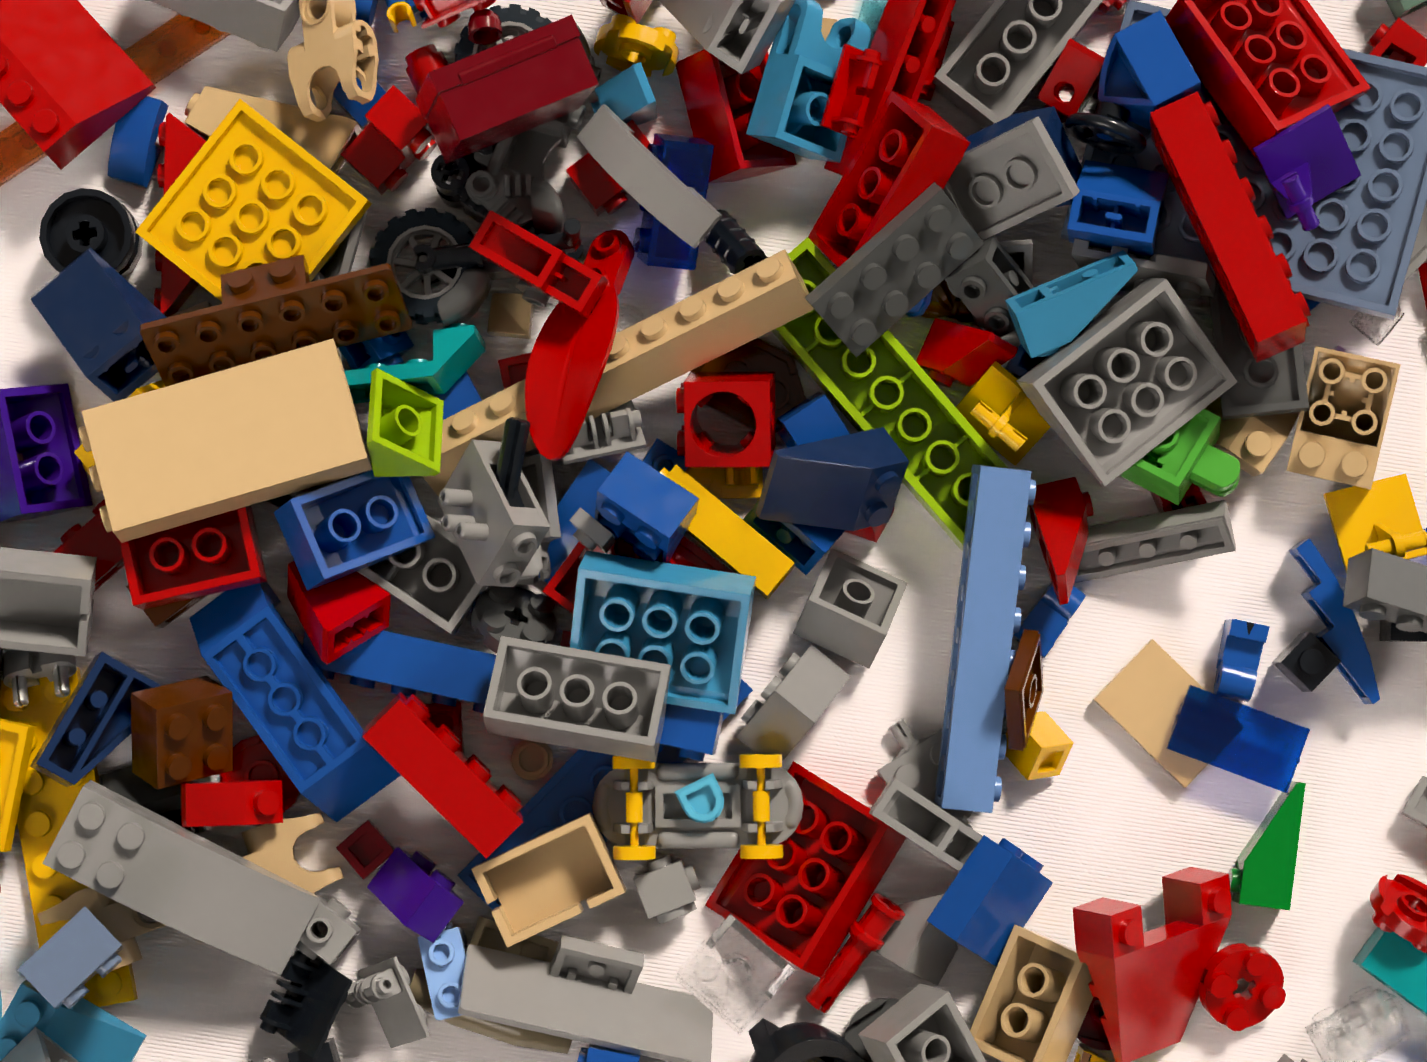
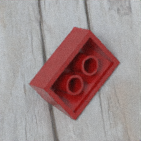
M706 49L676 63L680 87L706 184L735 182L797 165L794 153L746 134L769 57L768 52L759 66L743 74L731 68L706 51Z

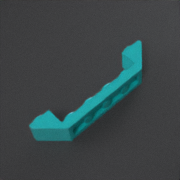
M454 323L448 328L433 330V360L431 361L417 358L408 360L406 364L387 366L381 363L367 365L363 369H344L353 403L359 404L370 401L371 371L376 368L431 395L445 394L486 351V343L475 325Z

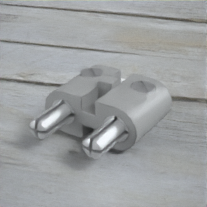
M3 648V683L5 686L12 688L14 706L20 708L22 705L24 707L27 706L29 703L27 688L40 685L39 678L47 677L50 682L54 681L57 697H66L70 694L69 677L75 674L77 670L75 656Z

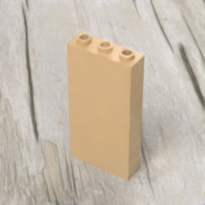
M334 339L81 411L85 426L79 427L80 438L85 451H92L95 466L89 467L91 480L96 492H103L106 506L100 507L102 522L107 532L113 531L121 543L372 470L341 357Z

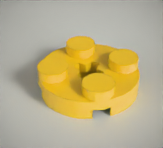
M623 14L613 15L610 23L602 25L598 29L594 43V52L597 56H599L600 51L608 55L606 64L622 72L630 66L641 62L646 77H651L653 70H663L662 77L670 75L675 70L679 55V49L675 44L676 34L673 31L663 27L650 28L636 24L633 18Z

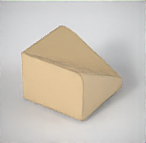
M493 293L487 327L488 335L531 339L534 305L525 301L522 298L523 294Z

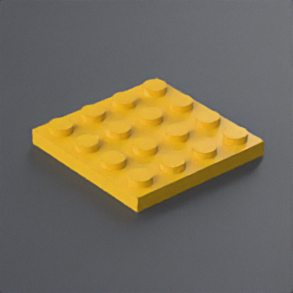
M239 99L135 233L222 302V274L275 262L279 259H287L304 254L309 267V279L311 282L372 203L243 100Z

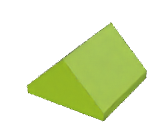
M378 368L371 371L367 448L374 477L435 476L439 474L441 467L444 401Z

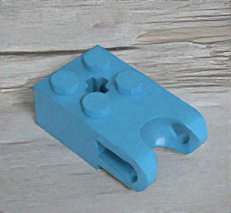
M796 0L773 41L746 134L811 160L840 163L848 136L825 128L820 124L844 44H849L864 51L865 48H868L871 29L865 22L853 17L840 19L833 24L826 40H824L821 32L823 9L820 4L814 0Z

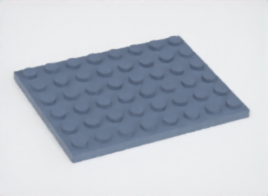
M1128 0L1120 31L1161 10L1166 18L1171 9ZM1342 48L1371 87L1366 94L1334 113L1361 176L1312 205L1320 224L1310 231L1302 229L1297 214L1288 219L1283 216L1257 158L1252 154L1201 82V99L1205 104L1210 101L1218 115L1220 125L1217 126L1220 139L1221 141L1229 139L1236 153L1238 163L1235 164L1238 177L1239 179L1247 177L1256 197V201L1253 202L1257 217L1265 215L1274 234V239L1271 240L1275 255L1283 253L1290 266L1292 277L1289 280L1293 293L1301 292L1306 299L1394 320L1427 201V67ZM1129 120L1127 124L1138 130L1146 139L1147 145L1143 152L1135 155H1122L1086 145L1081 162L1082 168L1085 160L1167 173L1152 141L1151 130ZM1169 177L1154 255L1160 254L1208 263L1213 275L1216 276ZM1072 205L1068 207L1061 231V239L1069 240L1067 226ZM1134 254V255H1136V256H1138V257H1140V258H1142V259H1146V260H1149L1150 257H1151V256H1145V255Z

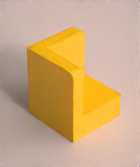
M1037 712L1027 746L1023 751L1009 749L1008 733L1006 731L1007 748L1005 756L1027 781L1058 776L1074 742L1046 712Z

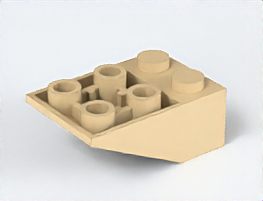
M1315 346L1307 380L1309 410L1300 411L1286 471L1371 490L1401 364Z

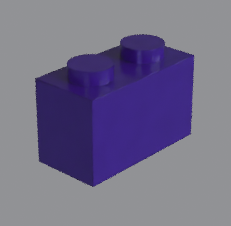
M397 846L368 884L367 888L404 926L434 943L464 901L452 890L456 883L438 869L433 871L436 864L429 857L418 850L411 855Z

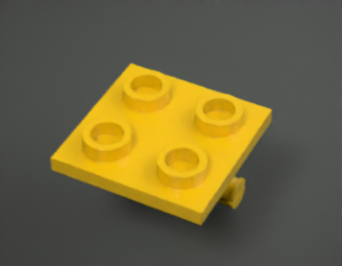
M995 361L958 403L956 408L991 447L1016 466L1051 427L1042 418L1017 383L1018 379Z
M1406 473L1373 481L1371 490L1352 486L1323 495L1346 574L1348 558L1371 548L1408 560L1427 555V533L1422 529Z

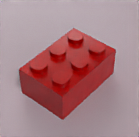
M251 505L123 543L119 540L133 606L142 610L267 581Z

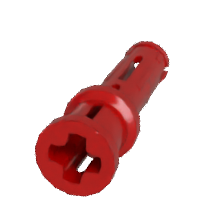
M876 892L870 898L872 904L859 922L854 921L851 924L849 931L851 936L827 967L822 977L805 996L806 1000L817 1010L820 1009L823 1013H828L837 997L850 982L871 951L876 952L880 950L884 945L883 938L896 921H901L904 918V911L886 896Z

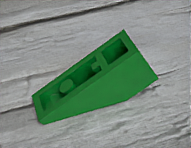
M1288 782L1237 858L1236 868H1230V893H1233V902L1290 911L1306 783Z

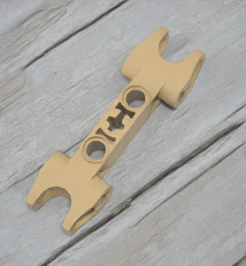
M299 0L304 42L289 49L287 61L289 79L303 116L316 122L327 119L332 110L333 92L339 82H341L342 89L349 100L358 101L362 105L372 101L376 92L379 64L377 41L368 23L363 20H356L355 0ZM356 77L361 81L362 90L357 84ZM311 89H312L313 94H314V98H315V101H316L317 108H316L315 105L313 104V102H312V100H311V97H310V90H311Z
M321 811L301 817L284 818L283 823L263 824L241 832L248 851V855L242 856L243 858L313 894L325 886L344 878L340 866L322 871H308L300 867L294 858V845L298 837L306 831L325 823ZM89 887L73 893L59 904L37 914L41 925L51 924L59 920H70L86 906L123 946V949L118 953L122 961L113 970L143 959L135 938L136 936L166 926L158 921H146L139 912Z

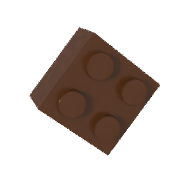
M202 676L132 692V772L158 790L233 771L232 691L210 677Z

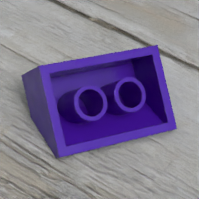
M68 383L0 389V523L30 520L93 506L87 472L83 467L82 461L74 453L81 443Z

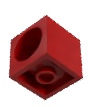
M775 371L691 372L676 391L677 413H684V425L677 432L678 456H685V467H769L773 452L776 450ZM716 392L736 394L744 404L753 410L756 420L755 433L753 434L749 431L739 441L740 444L724 445L717 443L705 430H702L699 424L698 406L702 408Z

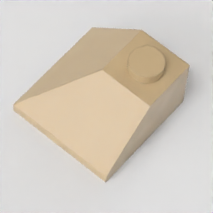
M1220 396L1204 408L1221 417L1220 437L1214 447L1236 457L1240 462V468L1253 477L1263 474L1288 438L1300 412L1223 420Z

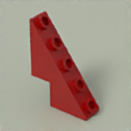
M171 113L166 116V122H162L159 126V142L161 147H165V163H159L158 185L159 188H164V194L206 142L205 139ZM156 249V270L162 272L161 288H156L154 292V306L168 317L179 311L198 287L199 283Z

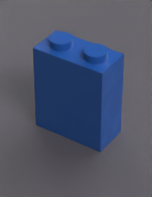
M983 835L926 921L997 967L1014 924L1021 927L1025 926L1054 882L1040 873L1044 865L1005 838H1002L999 844Z

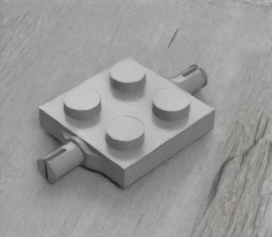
M903 718L889 727V730H891L902 749L892 761L876 770L885 786L893 776L937 805L934 799L942 729L929 737L916 740ZM943 809L972 828L967 818L971 816L973 811Z

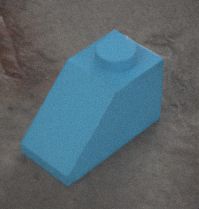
M641 62L630 66L595 88L597 101L591 103L594 114L602 104H605L626 124L633 120L638 126L658 118L656 100Z

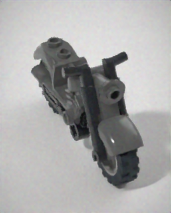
M509 4V8H501V5L489 8L501 20L502 37L511 35L518 37L552 23L548 18L544 19L541 17L539 11L530 7L528 10L522 9L519 4ZM466 25L459 34L461 38L459 43L455 44V62L481 52L488 47V45H479L471 42L468 36V26ZM577 25L581 34L579 39L599 83L602 68L595 66V60L591 56L588 42ZM500 39V40H499L498 42H496L495 44L498 45V44L503 43V42H502V40ZM582 104L576 111L447 164L442 154L439 155L431 166V177L440 199L452 208L464 207L465 214L481 224L488 212L492 210L582 263L587 256V251L581 244V224L575 218L566 219L561 198L553 186L545 181L543 173L544 162L549 152L555 146L566 148L572 128L576 130L580 128L586 113V106ZM416 208L405 211L406 215L399 219L397 216L393 217L387 222L388 227L384 231L380 229L377 233L374 248L371 247L369 252L370 267L386 263L391 265L411 320L421 325H428V322L436 321L437 324L443 323L444 327L448 328L454 323L467 322L479 311L488 297L492 280L516 277L470 249L468 246L474 238L471 229L464 222L457 220L456 216L447 211L441 213L436 208H425V211L417 212ZM433 238L431 246L427 244L418 245L415 240ZM441 241H444L449 245L439 247ZM410 244L415 253L414 260L398 258L403 249ZM396 267L416 269L401 284L399 283ZM421 278L425 295L413 294L408 289ZM521 279L515 285L518 290L524 293L522 298L533 305L546 307L547 303H559ZM442 282L448 285L440 292L432 294V288L439 286Z

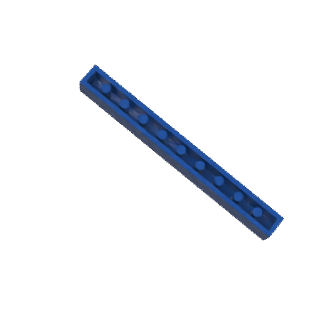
M384 630L328 665L321 661L306 631L302 644L326 679L334 680L336 672L350 675L349 684L374 689L376 681L391 684L390 693L393 694L402 692L405 696L410 697L412 694L416 695L417 690L433 694L431 702L456 707L458 699L473 702L472 711L480 713L484 712L496 659L494 654ZM666 704L665 720L658 752H662L664 745L680 748V757L704 761L705 754L715 755L724 713Z

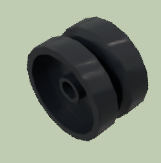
M80 188L64 193L49 205L41 220L39 241L44 257L59 273L88 248H92L123 278H126L134 271L139 262L143 246V238L135 233L139 227L137 219L116 198L100 190ZM92 234H97V237L90 238V245H88V238Z

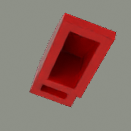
M492 210L488 212L468 246L481 256L585 318H588L609 283L603 275L571 258L562 250Z

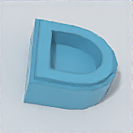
M713 773L675 791L683 811L695 822H711L721 814L724 808L723 792Z

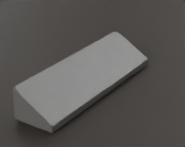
M1220 500L1089 527V535L1074 583L1236 551V543L1226 501Z

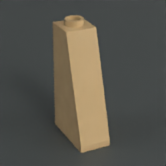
M205 86L201 94L195 93L191 97L184 112L187 116L185 120L186 125L194 132L208 139L238 100L241 99L336 175L345 162L340 154L362 132L358 122L348 117L329 114L327 119L316 122L305 118L298 106Z

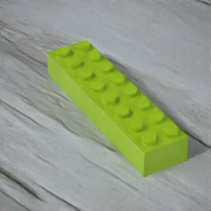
M808 237L788 254L804 280L808 293L812 292L836 270ZM815 309L772 330L773 334L858 432L881 427L885 428L909 460L902 483L960 550L963 551L972 465L1008 468L1006 464L889 330L882 334L857 358L849 351Z

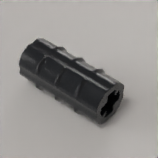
M717 210L722 217L703 240L712 249V252L720 258L721 263H724L729 268L730 273L736 274L768 258L764 251L756 244L755 239L746 233V230L737 223L735 218H732L725 210Z

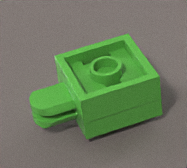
M1203 409L1120 476L1179 506L1192 483L1216 496L1225 497L1231 494L1238 487L1240 480V462L1236 457L1214 447L1220 437L1221 417Z

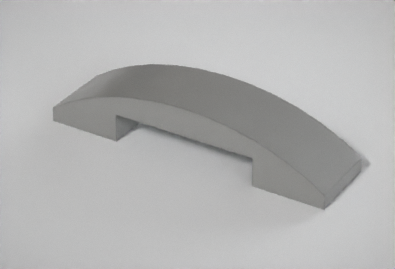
M602 104L577 135V138L601 167L628 194L691 247L696 248L720 220L722 215L694 188L687 187L633 136L635 132L607 105Z

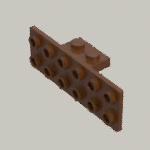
M303 254L222 274V304L143 323L140 325V335L165 387L329 339H334L338 348L411 330L412 320L389 263L310 282L309 267Z

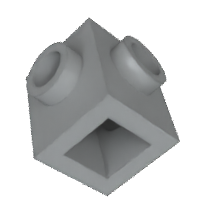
M333 897L329 901L321 898L296 947L312 960L319 956L329 965H332L339 959L362 929L348 918L352 912L345 905ZM320 921L325 923L328 928L326 935L321 934L318 929Z

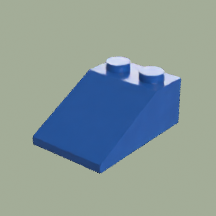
M373 470L290 499L274 512L307 591L346 577L435 538L410 476L374 477Z

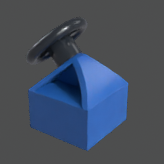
M1161 10L1113 35L1102 65L1098 92L1099 102L1095 113H1075L1069 115L1065 120V129L1072 137L1086 145L1106 152L1122 155L1139 154L1145 150L1147 142L1138 130L1127 124L1128 120L1151 130L1150 112L1197 91L1201 97V81ZM1081 126H1086L1092 131L1089 132L1083 129Z

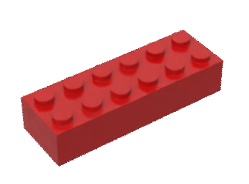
M1197 91L1150 112L1152 141L1167 173H1169L1173 186L1256 362L1258 363L1304 343L1306 327L1310 326L1307 318L1311 316L1310 309L1301 292L1293 293L1289 280L1292 277V272L1283 253L1275 255L1271 240L1274 239V234L1265 215L1259 217L1256 215L1253 202L1256 201L1254 191L1247 177L1241 179L1238 177L1235 164L1238 163L1236 153L1229 139L1224 141L1220 139L1217 129L1220 121L1212 103L1209 101L1204 104Z

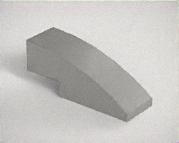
M893 776L869 811L871 815L957 871L961 870L983 837Z

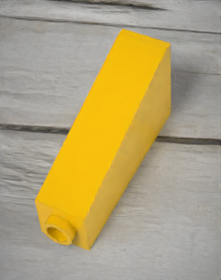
M677 464L671 471L664 467L660 471L661 474L699 498L696 515L690 523L687 532L735 573L756 576L755 590L768 600L794 569L795 563Z

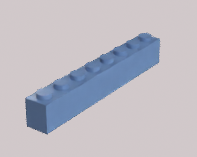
M972 465L934 802L942 809L992 813L993 803L999 802L1001 797L1002 780L1001 777L997 776L998 760H1004L1007 748L1006 735L1002 734L1003 717L1006 718L1004 688L1016 655V650H1011L1013 633H1018L1021 625V608L1016 607L1018 590H1023L1026 582V566L1021 565L1023 548H1028L1031 539V524L1026 522L1027 507L1028 505H1033L1036 495V481L1031 479L1032 471Z

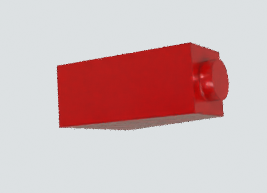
M295 561L288 564L287 597L321 661L327 665L389 627L391 594L359 572L307 591Z

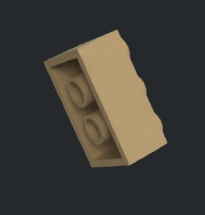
M1014 924L970 1029L979 1049L1002 1062H1066L1093 999L1088 986L1092 978L1087 964L1080 962L1075 949Z

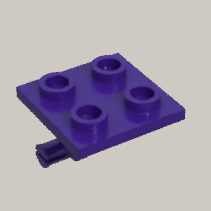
M1328 104L1253 148L1283 216L1288 219L1297 214L1304 231L1313 230L1320 224L1312 207L1315 202L1361 176L1334 112Z

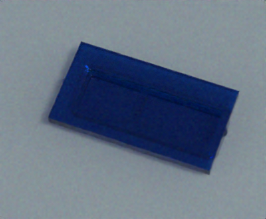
M1189 685L1176 715L1166 749L1287 793L1296 767L1300 763V756L1310 729Z

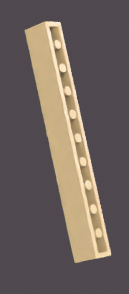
M784 249L616 333L609 358L585 421L588 422V416L590 415L596 418L601 413L613 410L814 310L805 299L809 293L804 280L786 250ZM526 379L443 420L440 473L435 476H422L437 496L444 489L472 439L502 442L505 421L508 418L515 417L527 420L525 409ZM530 431L525 453L536 448Z

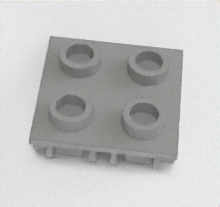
M631 400L606 413H601L596 418H593V415L588 416V422L584 420L572 447L562 458L563 464L584 462L589 459L646 448L647 444L641 426H643L639 410H635L633 401Z
M397 956L358 970L361 979L351 984L345 1002L351 1008H360L364 1005L372 1004L390 1048L431 1036L427 1028V1016L423 1008L416 1003L409 987V974L404 966L399 963Z

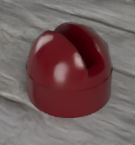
M487 8L475 11L470 16L468 22L469 40L479 45H489L498 42L502 38V24L499 16Z

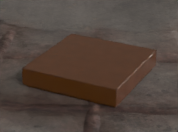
M1024 629L1004 688L1008 747L1013 750L1023 751L1026 748L1044 692L1041 635L1036 630Z

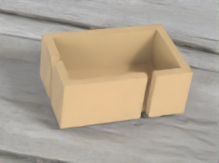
M591 812L471 868L486 903L489 904L497 898L501 903V906L494 908L491 913L507 948L582 913L584 908L581 901L587 899L586 902L591 909L626 892L623 880Z

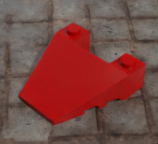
M1188 867L1162 876L1165 925L1144 933L1141 905L1102 897L1072 908L1076 952L1080 962L1086 963L1092 978L1088 986L1092 996L1100 1000L1104 1012L1100 1020L1115 1062H1131L1181 1042L1199 998V983L1202 982L1204 984V978L1208 972L1205 967L1210 958L1217 953L1232 916L1229 874Z

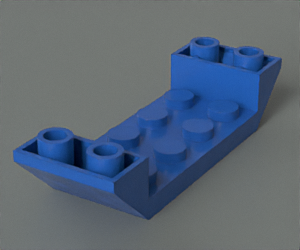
M267 581L224 591L189 618L201 656L221 684L232 691L234 702L298 791L337 823L401 775L362 737L364 730L275 607L281 601Z

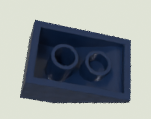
M884 427L774 450L755 514L759 519L848 531L880 526L889 522L909 460Z

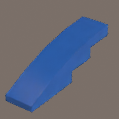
M1310 538L1301 540L1288 551L1314 583L1302 592L1301 595L1326 626L1316 637L1341 660L1336 668L1364 704H1375L1380 700L1371 657L1356 616L1352 609L1343 607L1344 592L1334 573Z

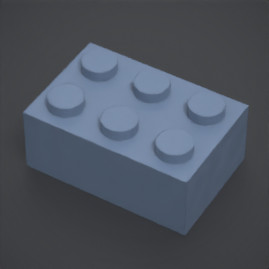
M84 906L17 970L55 1009H59L63 1004L68 1009H71L89 992L85 984L96 973L104 978L122 961L118 953L123 949V946Z

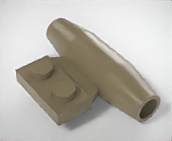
M481 916L478 918L470 941L472 945L547 962L552 961L559 943L539 935H533L507 948L496 922ZM417 968L411 981L410 989L416 1003L424 1011L434 1015L424 969ZM465 1015L443 1020L453 1026L518 1047L568 1054L572 1043L571 1039Z

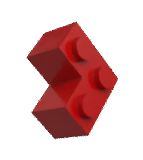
M394 85L364 115L369 125L340 154L345 162L381 195L387 189L391 192L395 191L408 177L409 173L405 170L416 159L420 162L423 161L437 146L428 121L423 118L420 109Z

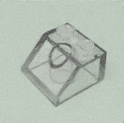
M730 913L678 969L674 980L736 1033L741 1035L796 969Z

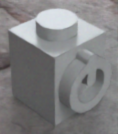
M670 855L658 858L647 863L649 871L633 878L648 919L656 916L658 923L662 924L697 909L694 902L696 901L694 891L700 889L701 886L693 865L684 867L682 859L672 861Z

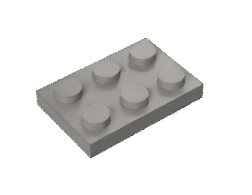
M1039 116L965 152L963 159L956 166L943 189L982 241L1068 201L1080 192Z

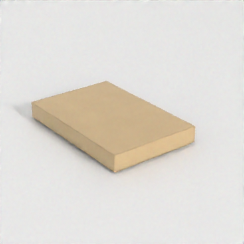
M1150 639L1093 698L1183 788H1186L1244 728L1153 639Z

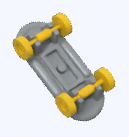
M782 754L739 755V763H655L612 756L613 770L599 782L594 792L592 808L594 820L600 832L610 842L617 844V846H613L614 860L656 859V849L740 848V858L779 859L783 858V845L779 843L787 840L797 829L802 819L804 804L802 791L795 778L785 769L781 768ZM713 773L723 792L724 808L721 814L711 822H695L683 811L675 791Z

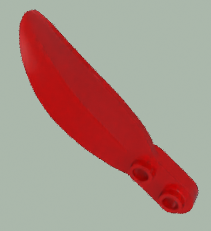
M609 230L598 235L591 243L584 261L585 266L603 275L609 281L588 318L558 303L545 321L528 361L525 380L526 418L530 423V435L537 450L542 456L551 461L563 458L578 436L613 346L619 319L618 296L635 254L634 247L628 236L620 230Z

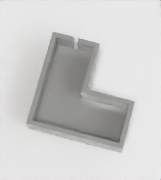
M0 547V692L3 648L86 656L92 629L97 557Z

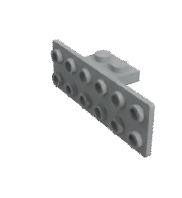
M565 935L561 936L551 962L472 944L467 947L458 1013L461 1015L668 1062H711L713 1000L638 983V978L644 967L643 953Z

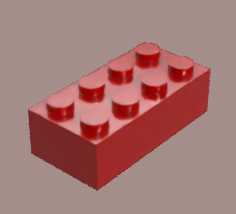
M891 91L808 238L837 267H840L931 184L935 182L944 189L956 166L963 159L964 153L971 142L930 107Z
M400 692L364 728L362 737L487 859L523 823L520 810L523 807L520 804L522 801L504 783L498 788L490 780L492 777L490 774L491 770L474 753L467 758L459 750L461 740L445 724L437 728L428 719L431 716L429 714L431 711L416 695L412 694L407 698Z

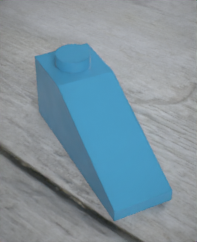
M1122 250L1006 299L1005 302L1019 341L1031 358L1050 356L1056 353L1061 346L1072 342L1138 271L1136 263Z

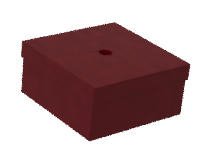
M572 15L428 73L416 97V102L423 118L428 121L446 164L569 114L582 106L599 83L579 39L581 34Z

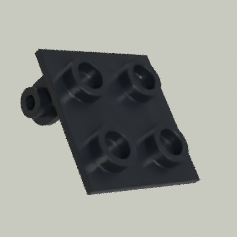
M296 949L280 975L284 979L278 978L276 984L287 989L286 993L276 990L271 991L270 995L280 1000L281 1003L271 999L268 1000L259 1017L262 1020L260 1028L271 1034L279 1033L301 1051L316 1060L323 1044L328 1038L332 1024L347 998L353 981L319 957L312 960Z

